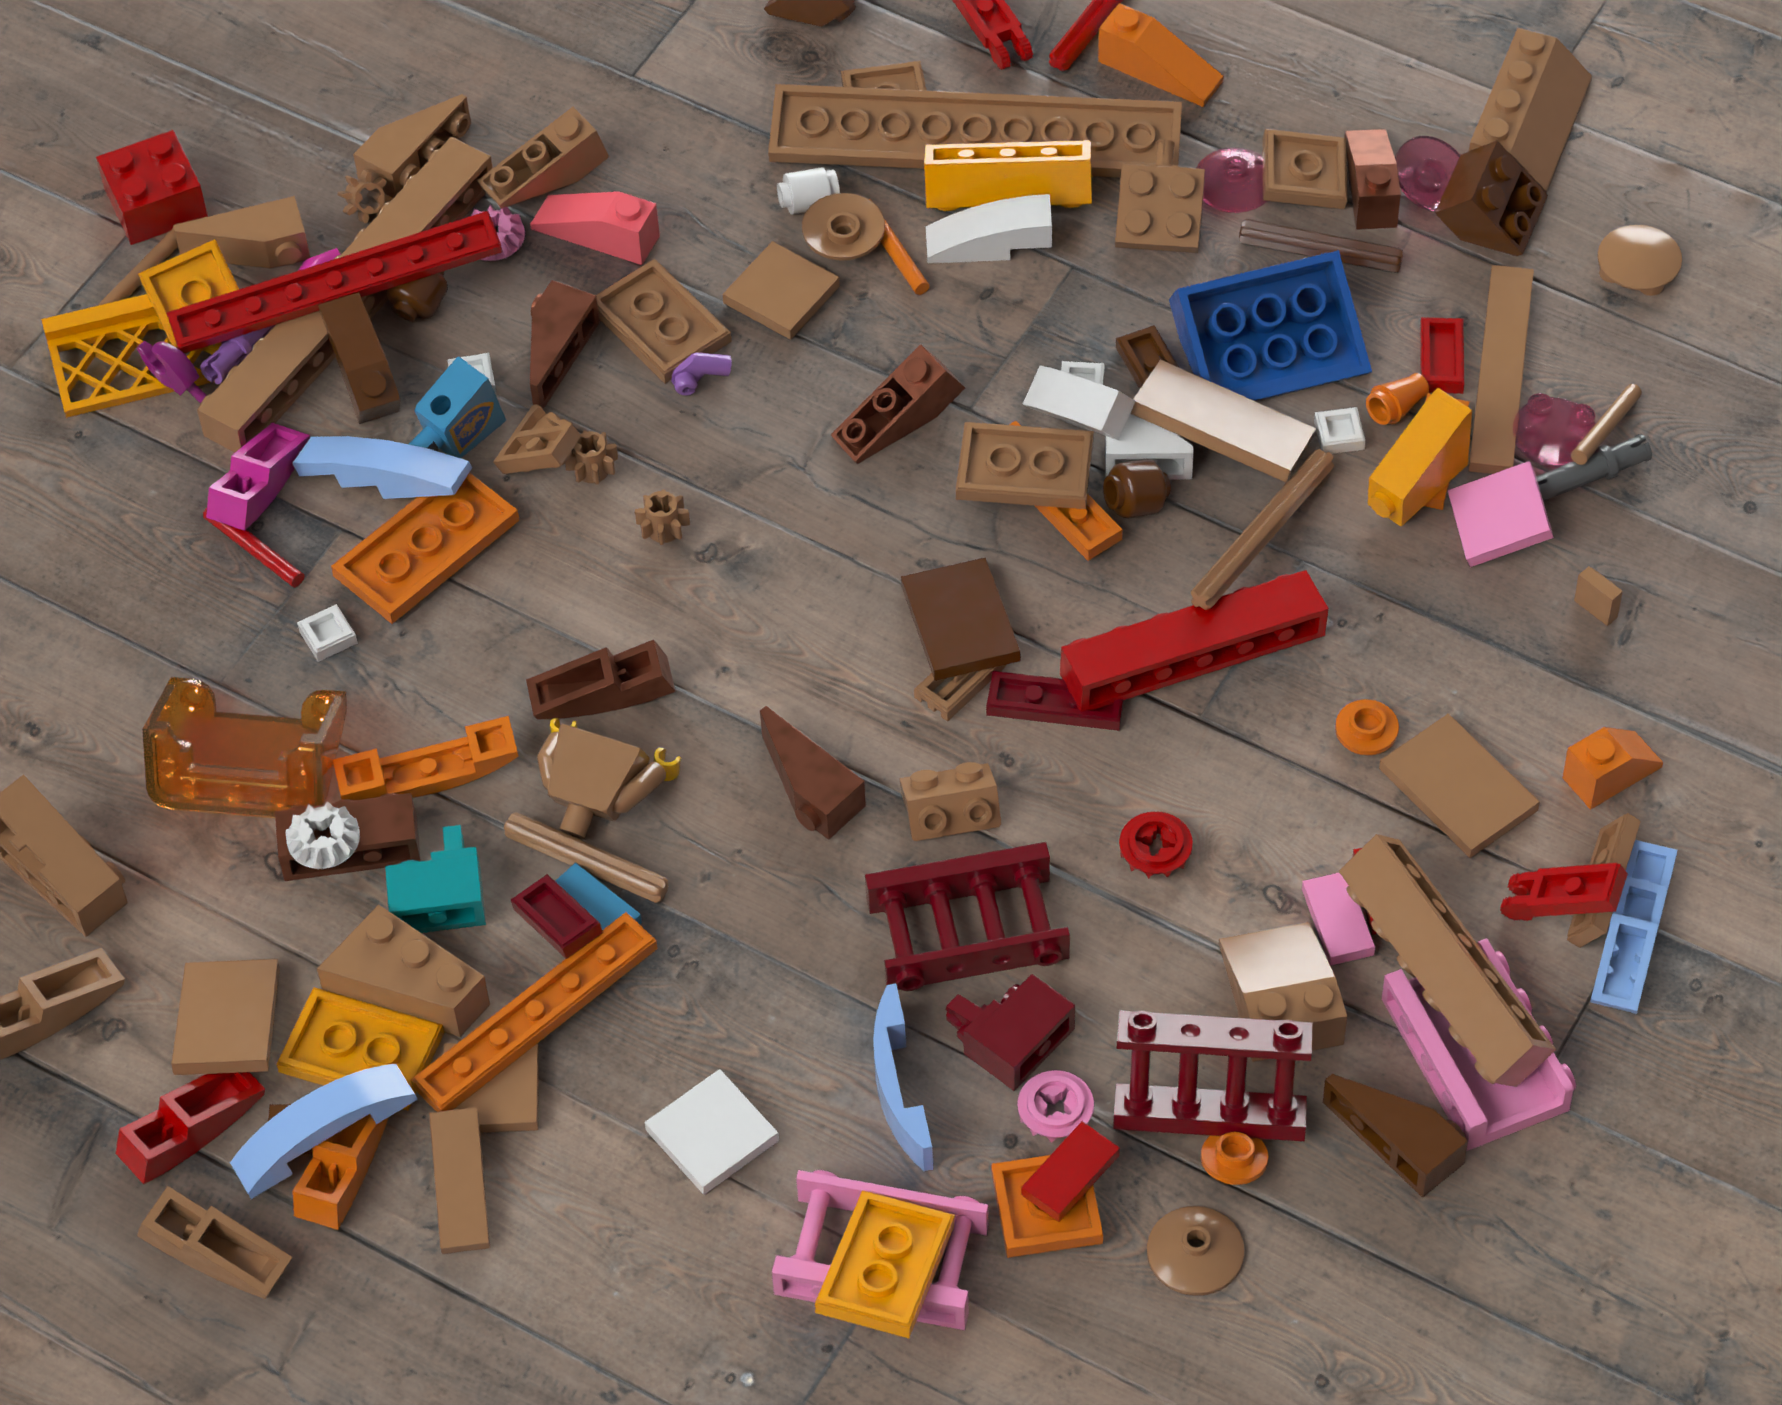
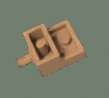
M1165 139L1157 141L1156 163L1148 165L1122 163L1115 247L1198 253L1205 169L1184 168L1172 164L1174 141L1167 139L1166 155H1164Z

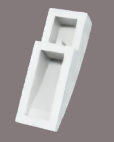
M1050 194L1021 196L982 204L949 215L926 226L927 264L1010 260V249L1051 248L1052 219Z
M1039 366L1023 402V405L1085 430L1095 431L1115 440H1119L1135 404V400L1116 389L1045 366Z

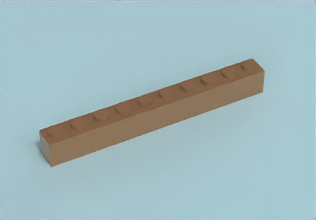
M450 137L440 149H436L431 154L428 162L416 175L408 178L404 188L392 201L383 205L379 215L366 228L358 232L352 244L334 259L464 218L486 194L477 180L493 169L491 156ZM386 290L361 297L370 319L389 300ZM320 311L276 324L265 337L260 338L255 343L252 351L246 358L229 371L226 379L219 387L202 400L197 412L204 437L236 452L271 423H276L336 357Z

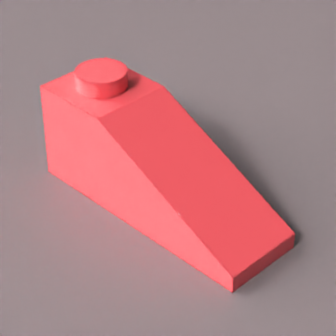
M622 192L548 195L530 223L531 230L643 265L660 237L656 203Z

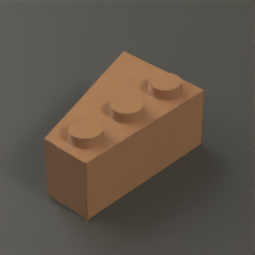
M24 774L0 792V859L85 937L88 936L128 903L122 886L125 883V878L119 869L110 861L105 863L94 851L90 843L75 831Z
M379 904L317 968L322 990L442 1024L444 1033L458 1037L490 1006L484 975Z

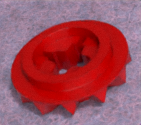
M1164 812L1142 813L1132 818L1123 827L1119 838L1121 858L1128 862L1131 871L1138 869L1144 872L1148 879L1153 874L1162 873L1168 878L1173 870L1177 868L1184 869L1187 859L1192 855V835L1185 823L1171 814ZM1157 834H1161L1160 840L1162 841L1163 848L1159 849L1158 854L1152 856L1148 845H1151L1153 840H1156Z

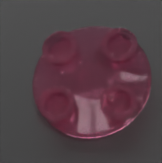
M1543 393L1534 394L1514 418L1513 435L1514 437L1516 435V445L1530 460L1546 467L1558 468L1573 462L1571 458L1572 451L1596 424L1594 421L1595 412L1586 404H1576L1570 400L1549 397Z

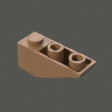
M463 94L378 128L353 154L358 179H361L362 170L371 172V182L380 177L385 179L387 183L382 190L384 194L393 199L404 188L408 178L416 175L428 162L431 154L436 149H440L450 137L457 139L467 132L471 125L467 96Z
M571 107L482 176L477 182L502 209L580 181L607 160L609 155L597 130L574 107Z

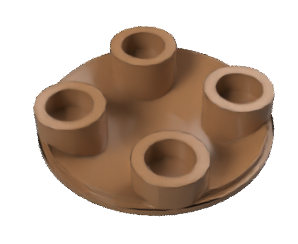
M1646 225L1623 226L1610 232L1600 243L1598 249L1599 274L1606 282L1616 283L1633 290H1640L1648 296L1658 295L1663 291L1664 286L1678 275L1682 264L1681 250L1672 237L1657 228Z

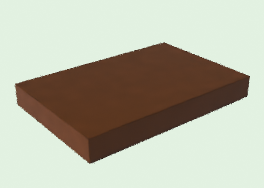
M986 558L901 576L902 590L935 681L1021 661L1018 643Z

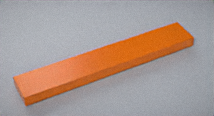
M625 912L603 929V934L569 958L563 960L411 1079L413 1089L436 1112L455 1109L658 949L657 940Z

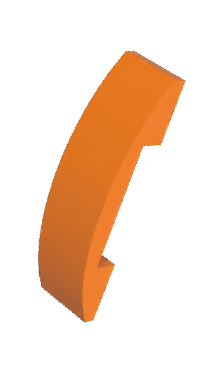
M509 716L465 726L467 737L379 758L376 748L332 759L341 799L355 801L377 798L388 793H411L412 798L452 789L484 777L519 757Z

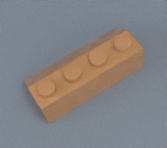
M1517 28L1470 141L1469 151L1498 140L1547 193L1590 86L1592 75L1558 38Z

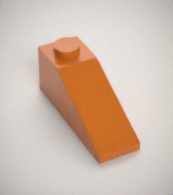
M1119 3L1099 28L1098 62L1201 107L1205 106L1223 82V75L1159 21L1149 15Z

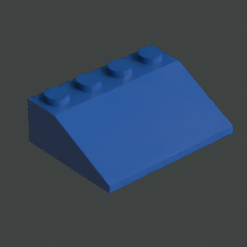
M1339 250L1178 288L1169 299L1179 340L1193 374L1253 401L1372 372Z

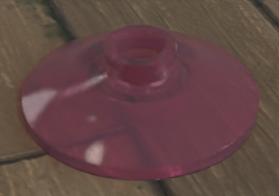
M1418 136L1406 141L1395 156L1400 189L1417 206L1435 212L1460 154L1445 141L1431 136Z
M1223 148L1208 154L1197 165L1196 168L1205 169L1203 201L1209 206L1224 212L1241 213L1254 210L1267 202L1263 200V156L1245 148Z

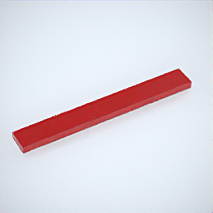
M485 211L166 312L177 347L185 354L320 311L318 305L358 292L361 297L503 253L502 246L490 213Z

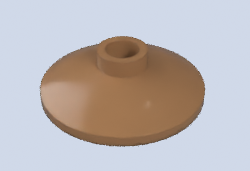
M836 193L817 200L807 209L802 220V234L807 245L817 254L832 260H853L869 254L880 244L885 232L884 217L877 205L863 196L852 193Z
M1188 1206L1169 1212L1155 1224L1147 1242V1258L1154 1275L1166 1287L1181 1294L1202 1296L1222 1290L1236 1278L1244 1260V1243L1238 1228L1222 1213L1207 1207ZM1199 1239L1205 1243L1200 1247H1193L1187 1241Z

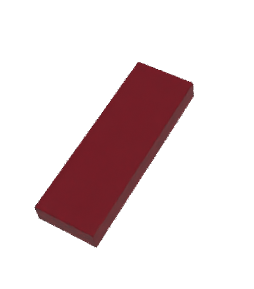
M993 671L986 705V716L1120 731L1124 700L1120 698L1115 700L1113 704L1081 712L1077 708L1072 694L1069 693L1064 679Z

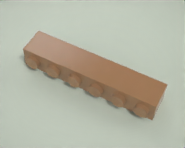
M1376 834L1338 871L1349 885L1346 888L1348 895L1359 906L1366 908L1374 919L1371 925L1375 932L1382 939L1390 942L1399 954L1397 961L1409 975L1418 979L1425 989L1422 992L1424 999L1433 1009L1445 1016L1450 1023L1448 1030L1451 1036L1461 1046L1470 1050L1477 1060L1475 1062L1476 1070L1486 1081L1491 1084L1496 1083L1517 1087L1556 1051L1555 1047L1400 840Z

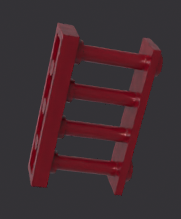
M1036 843L865 874L866 900L869 913H886L896 958L884 960L886 986L896 984L898 990L914 991L923 985L1032 965L1050 966L1058 963L1060 960L1070 959L1068 927L1051 930L1040 888V883L1050 882V855L1047 843ZM1019 887L1022 888L1033 933L1006 938L994 892ZM976 896L987 941L960 946L949 900ZM930 904L942 950L914 955L904 908Z
M1119 1010L1117 1049L1132 1050L1130 1084L1116 1083L1113 1129L1222 1136L1229 1132H1240L1256 1139L1305 1142L1307 1096L1293 1095L1296 1061H1311L1313 1023L1296 1022L1293 1020L1280 1021ZM1151 1051L1180 1053L1178 1087L1149 1085ZM1199 1054L1228 1056L1226 1090L1197 1089ZM1247 1057L1276 1059L1274 1093L1245 1092Z

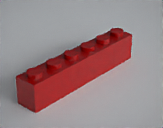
M1307 570L1291 575L1284 574L1272 581L1250 588H1239L1233 593L1221 596L1211 609L1208 610L1192 605L1170 613H1160L1151 619L1129 626H1118L1110 632L1091 638L1077 639L1061 647L1060 675L1066 682L1067 689L1072 694L1077 708L1081 712L1094 710L1113 704L1115 700L1120 698L1126 700L1324 637L1329 608Z

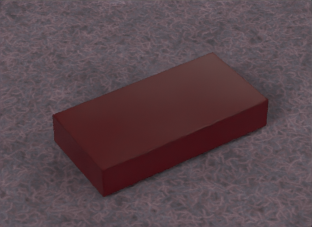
M548 874L511 899L514 910L566 959L603 934L600 922Z

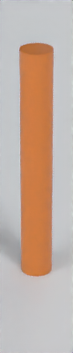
M884 219L885 232L881 244L915 294H924L930 287L929 283Z

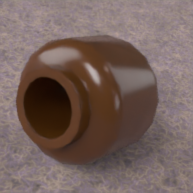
M443 271L386 289L387 298L394 305L392 311L400 318L410 322H414L416 317L422 319L431 318L436 313L448 291L447 281L443 277L445 272Z
M1150 459L1122 462L1114 465L1103 483V495L1107 506L1114 510L1116 514L1126 519L1153 515L1160 512L1165 505L1166 497L1169 496L1171 491L1168 475L1162 472L1159 465Z

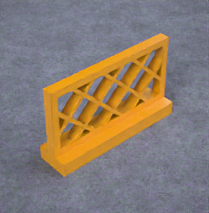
M147 294L41 319L66 418L175 392L172 388L165 386L155 377L151 376L152 373L147 366L141 371L126 363L136 347L143 342L142 339L148 331L158 328L164 330ZM166 337L164 342L171 344L168 337ZM119 338L128 343L118 358L101 350L108 340ZM221 342L191 351L187 357L193 364L202 350L212 355L219 349ZM78 348L86 352V355L78 366L74 368L61 361L59 352ZM95 357L111 365V368L101 381L84 373ZM195 367L199 378L194 382L197 386L212 383L205 378L200 369ZM120 370L137 378L129 389L119 391L109 385ZM64 373L70 375L67 381L65 379ZM78 380L96 388L88 399L71 402L69 393Z

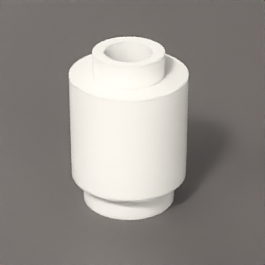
M823 167L786 173L783 175V183L777 184L780 206L782 208L787 207L791 215L804 213L817 200L831 194L840 193L835 171H825Z

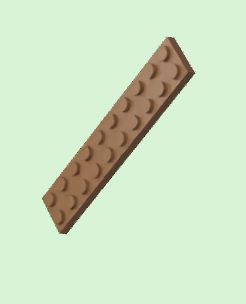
M776 84L768 155L769 162L924 169L925 145L1091 140V176L1121 178L1122 163L1140 165L1156 163L1157 141L1165 139L1164 155H1166L1167 139L1175 142L1172 164L1179 166L1182 102Z

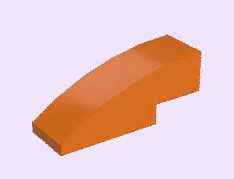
M368 1114L312 1148L313 1158L293 1189L294 1217L337 1230L340 1228L364 1181L388 1118L376 1124L371 1114Z

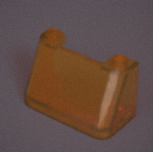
M171 677L142 728L148 796L155 804L166 809L275 818V811L288 810L294 806H308V804L311 806L325 805L334 771L333 759L337 758L347 714L346 691L316 690L310 693L302 704L301 719L216 712L215 695L209 685L192 678Z

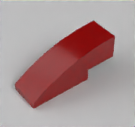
M250 1072L205 1074L161 1096L158 1110L120 1128L116 1155L143 1184H146L188 1159L222 1134L264 1096L265 1088Z

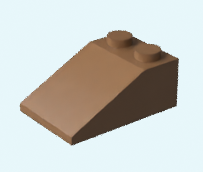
M1309 922L1219 939L1218 944L1240 1018L1313 1023L1312 1051L1344 1045L1347 1013L1334 972ZM1251 1058L1252 1062L1266 1060L1265 1058Z

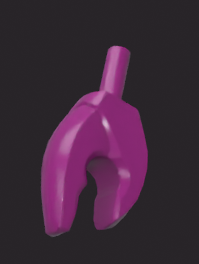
M146 341L139 344L137 350L141 358L159 382L172 388L180 396L187 390L201 404L207 395L194 383L199 378V375L190 359L183 352L164 341L157 342L154 346Z

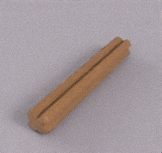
M517 812L512 813L504 825L507 838L571 866L577 863L589 874L652 902H661L668 891L669 886L666 877Z

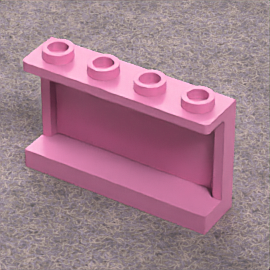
M1487 938L1478 941L1479 947L1532 1016L1529 998L1522 988L1517 989L1512 982L1505 956L1500 951L1495 952ZM1402 969L1385 975L1382 1001L1448 1119L1458 1124L1464 1132L1468 1141L1466 1151L1570 1110L1573 1091L1576 1089L1575 1079L1568 1065L1565 1063L1560 1064L1554 1052L1517 1087L1496 1083L1491 1084L1476 1070L1475 1062L1477 1060L1470 1050L1461 1046L1451 1036L1448 1030L1450 1023L1445 1016L1433 1009L1424 999L1422 992L1425 989L1415 977L1408 980ZM1543 1025L1539 1026L1553 1045L1548 1030Z

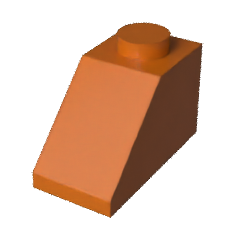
M1603 727L1568 747L1562 778L1591 810L1662 768L1663 761L1635 731Z

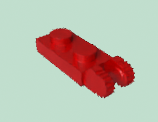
M952 0L985 49L989 48L991 57L999 69L1003 70L1011 66L1010 55L1003 42L1009 40L1012 41L1014 50L1022 61L1033 58L1032 46L1022 31V24L1005 0Z
M1606 863L1539 868L1536 872L1513 874L1510 876L1507 887L1516 896L1505 897L1502 900L1500 911H1502L1501 914L1505 915L1504 917L1514 921L1532 920L1533 917L1616 912L1628 873L1621 864Z

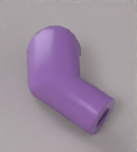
M700 352L692 353L673 371L671 381L676 392L684 396L691 395L695 392V388L698 385L697 382L705 374L729 376L732 364L731 356Z

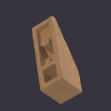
M295 196L173 225L180 254L215 239L227 264L271 269L283 265H291L310 258L306 234Z

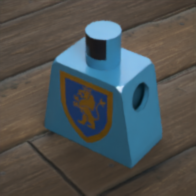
M458 356L416 405L414 411L423 430L408 445L435 451L441 449L448 455L462 458L506 421L489 379Z

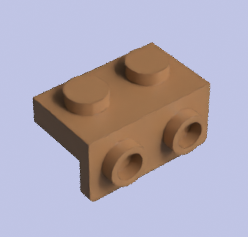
M966 762L958 765L955 769L938 772L920 770L914 772L909 777L899 778L901 795L908 812L910 834L914 841L996 828L1001 825L997 785L988 763Z

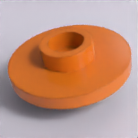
M1364 699L1351 702L1341 709L1336 718L1335 731L1340 743L1351 752L1360 755H1376L1385 752L1395 743L1399 732V722L1395 713L1387 705L1375 700Z
M1229 1132L1222 1136H1209L1205 1140L1201 1149V1163L1205 1171L1212 1178L1226 1184L1242 1185L1251 1183L1264 1174L1268 1165V1150L1260 1139L1250 1138L1240 1132Z

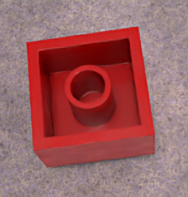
M174 130L96 157L105 192L131 245L170 232L174 228L173 225L208 217L201 185Z

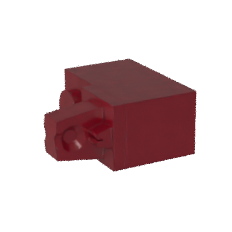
M1031 974L1021 985L1015 984L1009 988L1003 996L1001 1004L994 999L988 1006L984 1004L980 1008L960 994H957L945 1009L947 1011L946 1020L958 1029L956 1036L964 1043V1054L1013 1091L1075 1029V1004L1034 974Z

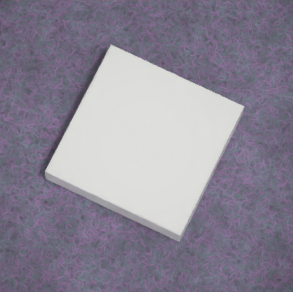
M720 1069L645 1122V1129L703 1195L779 1141V1134L775 1128Z

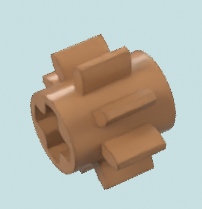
M362 170L361 179H354L347 175L345 179L348 185L345 191H340L337 194L345 198L348 203L344 207L343 212L347 215H352L359 210L358 218L363 223L368 222L369 214L379 215L384 202L392 201V197L384 194L382 190L387 181L380 177L371 182L372 175L367 170ZM363 188L369 190L367 196L370 201L367 204L361 202L363 197L360 191Z
M583 431L580 439L572 449L571 458L565 463L566 471L575 470L576 482L578 483L584 481L599 484L608 474H615L614 461L618 459L616 444L607 445L606 433L604 432L599 434L592 431Z
M665 489L654 492L649 496L644 495V508L635 509L636 524L641 526L642 538L650 537L652 540L659 542L660 545L671 542L676 538L682 539L681 526L690 525L689 510L684 508L683 496L675 497Z

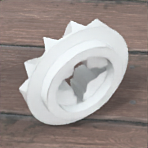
M328 801L323 807L317 808L308 804L306 812L300 816L293 815L290 828L285 830L287 847L291 856L300 864L315 869L331 868L343 863L352 856L360 841L357 819L349 814L345 806L336 808ZM329 827L332 838L321 836L315 840L312 829L323 831Z

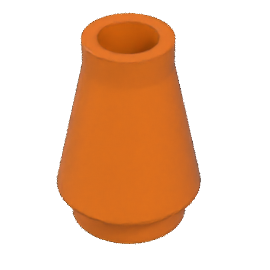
M1413 373L1408 377L1377 385L1372 388L1371 393L1366 398L1367 411L1378 424H1396L1421 398L1429 393V385L1426 379L1419 373Z

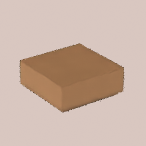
M1588 566L1578 575L1574 601L1608 626L1618 618L1623 591L1594 568Z

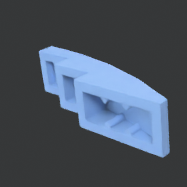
M351 436L310 437L292 463L299 477L334 474L341 488L377 486L383 499L455 495L472 469L470 462L428 448L389 440Z
M1635 840L1626 868L1628 875L1616 912L1612 913L1591 1003L1637 1014L1678 850Z

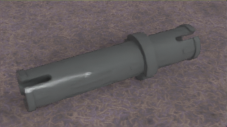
M1638 434L1634 438L1611 447L1607 445L1599 446L1583 465L1573 461L1536 476L1543 501L1603 477L1607 480L1613 479L1618 476L1619 471L1651 460L1652 450L1649 442L1641 445L1642 442L1646 441V437L1643 434Z

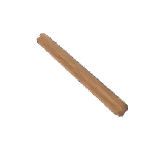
M1321 449L1315 450L1191 590L1193 597L1191 602L1195 607L1200 606L1204 610L1211 609L1334 468L1332 462L1334 456L1330 452L1325 453Z

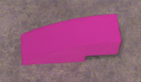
M271 423L231 455L230 471L209 487L206 518L245 531L266 510L286 484L295 469L292 463L310 439V435Z

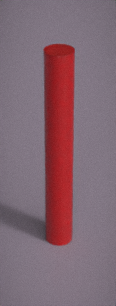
M207 508L203 513L205 520L293 588L298 587L303 582L304 573L247 529L244 531L206 518Z

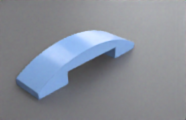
M891 984L886 986L881 997L874 1025V1062L878 1096L886 1121L902 1149L923 1171L933 1170L932 1143L924 1107L921 1105L904 1108L892 1050L906 1047L905 1021L897 985Z
M396 1064L382 1065L352 1073L312 1091L286 1107L263 1125L242 1146L230 1164L252 1199L293 1175L287 1165L291 1160L368 1114H371L375 1123L378 1124L418 1099Z

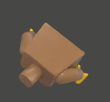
M553 718L550 721L551 733L537 755L542 783L548 790V796L556 803L567 807L559 830L582 839L586 837L593 815L610 821H616L621 813L629 812L651 794L663 781H672L677 778L681 757L677 756L672 762H664L666 749L659 747L654 752L653 762L649 763L650 757L640 747L579 729L577 721L574 720L571 726L563 723L560 725L558 718Z

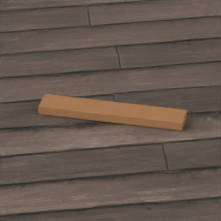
M1492 265L1469 472L1494 474L1513 467L1534 269Z

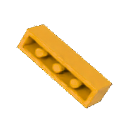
M1091 140L925 145L926 208L953 211L960 207H975L998 200L1050 194L1051 205L1076 208L1082 204H1092Z

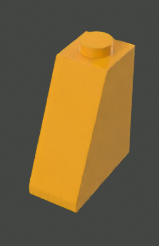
M1439 388L1430 395L1369 477L1368 505L1371 506L1376 514L1383 518H1389L1402 527L1468 465L1472 409Z

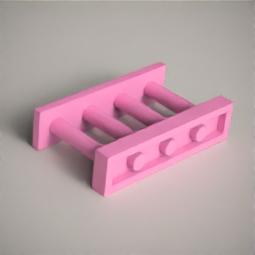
M798 1170L796 1177L798 1201L808 1203L796 1254L790 1258L776 1255L772 1269L774 1295L810 1302L816 1301L831 1266L817 1263L814 1260L827 1207L854 1211L863 1190L955 1215V1225L946 1246L939 1280L931 1284L917 1321L965 1330L969 1314L968 1291L961 1290L957 1285L969 1234L974 1233L987 1236L989 1228L987 1204L979 1203L977 1200L967 1196L949 1198L839 1178L835 1174L824 1170L813 1172Z

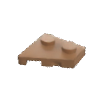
M535 404L531 406L493 463L502 474L529 472L551 467L558 468L571 458L572 449L580 439L581 434L572 423L565 419L560 420L552 412L546 414L541 406Z

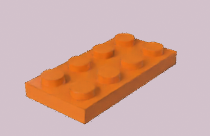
M469 472L455 495L416 497L331 566L333 576L393 624L520 521L518 510Z

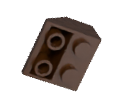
M1497 140L1460 155L1435 214L1461 241L1517 257L1524 253L1548 195Z

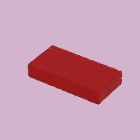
M1421 317L1420 374L1429 385V393H1433L1437 388L1451 394H1463L1464 392L1463 318Z
M1081 1121L1022 1185L1021 1195L1060 1222L1120 1156V1147Z

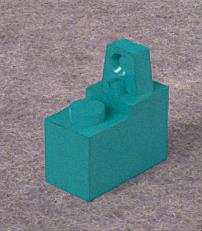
M461 825L443 827L444 851L430 852L431 860H407L396 865L385 866L389 912L420 933L486 925L482 876L477 848L464 847Z

